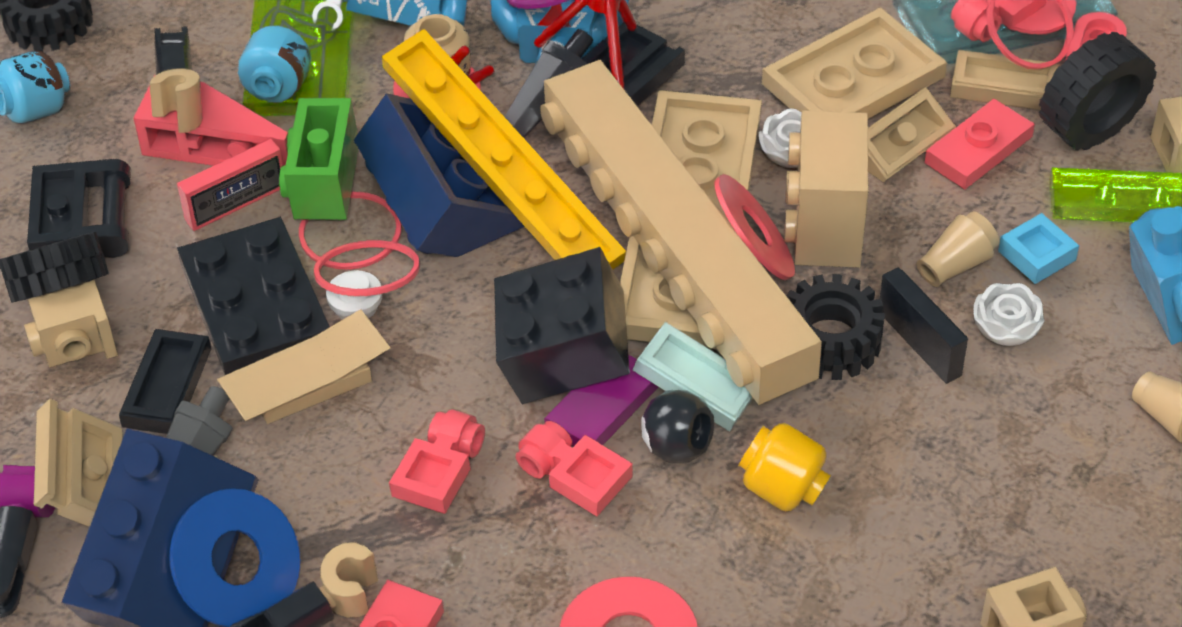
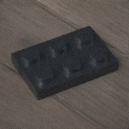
M281 217L177 247L182 269L224 375L301 343L330 328Z

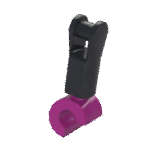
M3 465V472L0 473V618L11 615L19 605L24 581L23 572L27 569L38 527L35 517L48 518L56 508L49 504H46L43 508L34 506L35 466Z

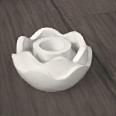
M791 108L782 111L780 114L769 116L764 123L763 130L759 131L761 149L771 161L782 167H798V165H788L789 133H800L801 112L799 110Z
M995 283L990 285L983 294L977 296L974 303V320L980 332L990 341L1004 346L1020 345L1032 339L1041 330L1044 323L1043 306L1040 298L1034 295L1024 284Z

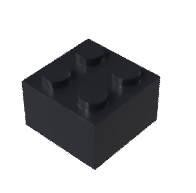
M601 247L494 278L496 363L522 404L630 374L624 290Z

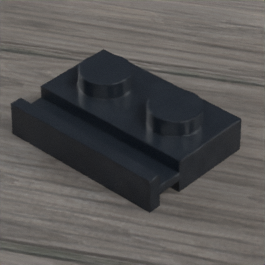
M623 22L618 28L624 90L636 106H639L685 65V49L679 46L674 50L667 46L666 39L638 24L634 31H630ZM607 36L581 59L588 64L601 60L611 72Z

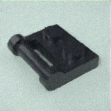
M105 159L32 166L27 235L29 250L96 231L104 256L116 258L126 254L129 246V233L124 228L125 189L129 187L131 182V168L129 164L120 159ZM101 186L104 189L102 225L87 226L89 187Z

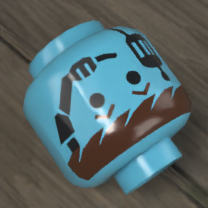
M268 26L256 31L247 42L239 59L238 76L241 84L251 95L263 101L276 103L285 102L293 98L301 89L310 69L311 54L309 47L300 35L288 28Z
M31 51L0 60L1 116L6 115L15 123H26L54 115L60 111L64 103V93L68 92L70 88L68 74L61 63H54L51 57L43 51Z

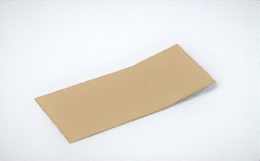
M362 309L320 334L220 377L217 381L243 419L247 421L339 380L391 347Z

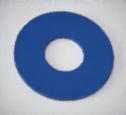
M224 489L200 498L181 516L171 539L169 558L175 586L185 603L197 615L210 623L229 627L238 621L267 609L293 593L300 571V550L295 532L287 517L274 503L252 491ZM229 531H238L248 535L255 542L259 551L260 564L258 571L251 581L243 585H232L225 582L217 575L212 565L211 553L214 543L221 535Z

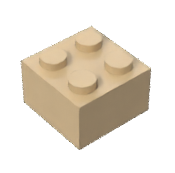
M802 110L800 133H789L788 165H798L797 171H787L786 203L787 205H796V210H786L785 242L795 243V265L860 268L868 199V113Z

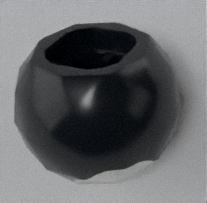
M688 390L665 391L650 401L642 416L643 440L653 455L668 463L691 462L706 452L713 438V413L703 398Z

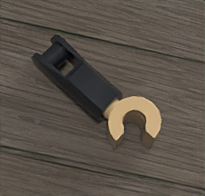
M181 27L182 32L161 33V28H154L156 76L150 81L152 117H164L169 112L177 110L178 132H190L201 125L202 104L200 77L197 72L192 70L188 27Z
M343 543L334 547L325 555L321 564V587L318 588L315 582L311 581L267 609L238 621L229 627H321L334 619L333 611L347 618L366 615L368 613L365 591L361 586L368 587L378 581L373 553L366 546L358 543Z

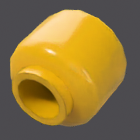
M780 423L774 426L772 430L763 426L738 465L746 470L743 475V482L746 488L785 512L795 509L801 500L813 505L831 477L830 474L821 469L827 456L825 448L786 423Z

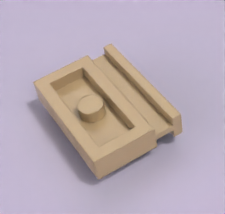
M49 399L37 410L34 506L43 508L46 504L57 507L58 515L90 527L122 442V428L74 408L69 412L58 409V401Z

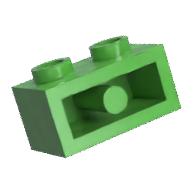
M299 98L294 126L289 128L287 135L286 165L281 166L279 177L281 196L289 198L294 219L347 220L359 151L354 142L358 131L351 98Z

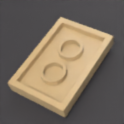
M880 7L763 68L762 84L790 109H797L800 112L806 110L868 113L869 119L923 88L945 78L947 62Z

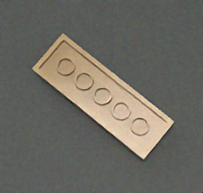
M659 90L652 126L731 225L716 195L714 182L717 177L726 174L737 180L749 191L760 125L762 100ZM630 236L620 285L624 290L627 339L650 342L662 325L667 322L709 348L699 333L694 317L688 309L681 310L677 306L671 295L668 282L660 272L654 273L649 268L643 256L642 247L633 236Z

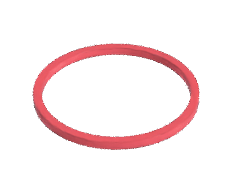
M988 0L986 10L987 26L1000 52L1013 63L1027 69H1045L1058 63L1067 54L1070 42L1073 39V20L1065 0L1056 1L1065 17L1066 40L1058 56L1045 63H1031L1022 60L1007 49L1001 41L994 24L993 9L995 0Z
M351 192L350 198H361L377 202L392 214L396 222V231L391 242L398 243L402 232L401 222L396 213L388 206L386 200L370 193ZM302 219L299 226L301 246L305 253L317 262L320 256L308 247L304 238L305 227L309 219ZM385 248L379 254L359 262L339 263L328 260L324 266L335 269L362 268L382 260L393 249Z
M383 240L358 241L336 247L322 255L314 266V276L316 282L322 288L336 294L347 296L378 295L401 288L412 281L420 269L419 257L411 248L400 243ZM378 247L397 250L408 255L414 262L411 271L403 278L374 288L353 289L340 287L327 282L320 275L322 266L328 260L341 253L360 248Z

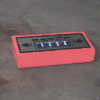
M269 139L178 182L177 187L184 219L190 228L196 231L279 191L280 169L283 165L280 148L272 139Z

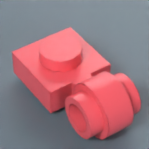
M958 0L952 9L951 19L955 22V29L971 41L980 40L981 42H987L992 38L986 19L988 0ZM995 0L993 18L996 31L999 30L1001 23L1009 29H1013L1015 25L1045 6L1047 0Z
M450 409L447 413L437 412L428 430V442L415 438L389 482L392 497L445 514L471 469L469 457L475 458L482 447L485 436L484 425L477 423L475 416L454 409Z
M547 421L543 425L536 424L518 444L519 451L516 453L518 464L532 477L540 479L545 474L549 475L550 488L597 517L633 477V463L587 435H584L572 448V439L568 432L553 421Z

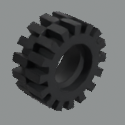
M0 0V15L5 33L13 44L18 41L19 47L25 50L31 44L34 51H43L44 45H50L52 51L59 50V42L65 41L70 46L76 43L74 34L83 38L87 33L86 26L91 27L93 22L90 0Z
M96 231L0 259V269L11 303L62 290L109 274Z
M823 274L813 276L812 286L804 279L797 283L796 292L790 290L786 295L822 341L819 379H822L824 371H831L832 380H842L843 370H847L851 378L860 375L861 365L868 370L874 364V357H878L880 354L885 313H883L884 305L881 299L874 300L875 291L870 286L860 291L861 281L853 277L847 285L842 283V275L832 274V282H825ZM823 320H835L847 324L852 329L843 333H827L816 329L812 324Z

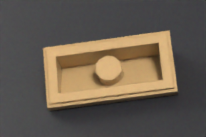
M926 87L868 128V172L882 182L889 179L956 128Z

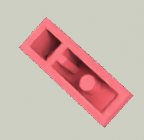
M200 82L202 122L195 130L185 133L178 132L177 110L169 112L164 117H152L150 85L134 116L142 155L214 166L272 139L280 148L283 165H286L288 132L204 82Z

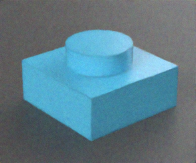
M1041 213L1002 235L998 252L1034 284H1037L1076 261L1079 245Z

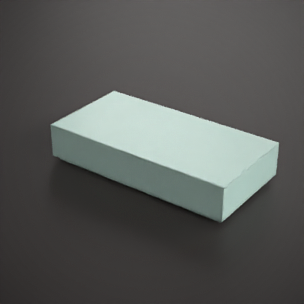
M667 322L662 325L644 349L633 368V371L665 391L688 390L703 398L714 415V422L728 431H731L753 399L745 386L738 387L734 383L723 357Z

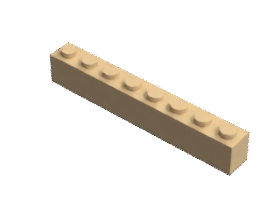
M598 60L545 80V104L541 105L540 111L546 129L552 135L558 134L565 144L571 163L576 168L582 167L590 178L591 186L597 198L601 202L607 201L615 211L618 224L627 237L633 236L642 247L643 256L649 268L654 273L660 272L668 282L671 295L677 306L681 310L688 309L694 317L705 344L709 348L716 347L723 356L734 383L738 387L745 386L757 404L760 405L819 379L822 341L603 62Z

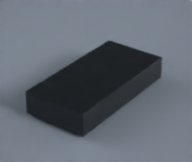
M899 267L883 274L880 299L884 305V319L945 384L961 377L968 337Z
M162 329L154 330L119 412V419L123 428L168 434L175 417L174 413L181 401L190 402L211 351L209 336Z

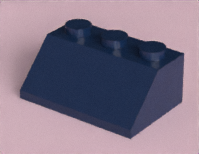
M388 93L384 95L354 138V142L365 160L366 168L374 175L385 194L388 206L396 213L404 227L408 241L417 251L425 254L435 253L459 257L525 227L410 98Z
M127 428L61 603L85 622L102 627H207L209 621L197 615L185 603L175 586L169 558L173 532L184 512L200 498L224 489H243L255 492L259 479L245 470L184 442ZM229 531L221 535L214 543L211 553L212 565L222 580L225 578L240 535L238 531Z

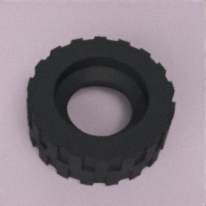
M1118 32L1100 34L1097 38L1082 44V47L1077 51H1073L1067 57V60L1053 73L1054 76L1050 82H1047L1043 90L1044 95L1040 98L1039 106L1041 110L1039 111V116L1051 130L1073 149L1079 150L1082 148L1083 150H1089L1091 147L1100 145L1110 137L1118 134L1126 124L1131 122L1138 110L1144 106L1146 98L1154 87L1153 82L1157 76V71L1154 69L1156 65L1153 60L1123 34L1120 35Z

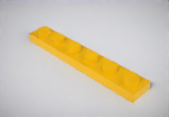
M422 29L382 56V66L554 260L601 247L612 270L625 261L626 250L425 29Z

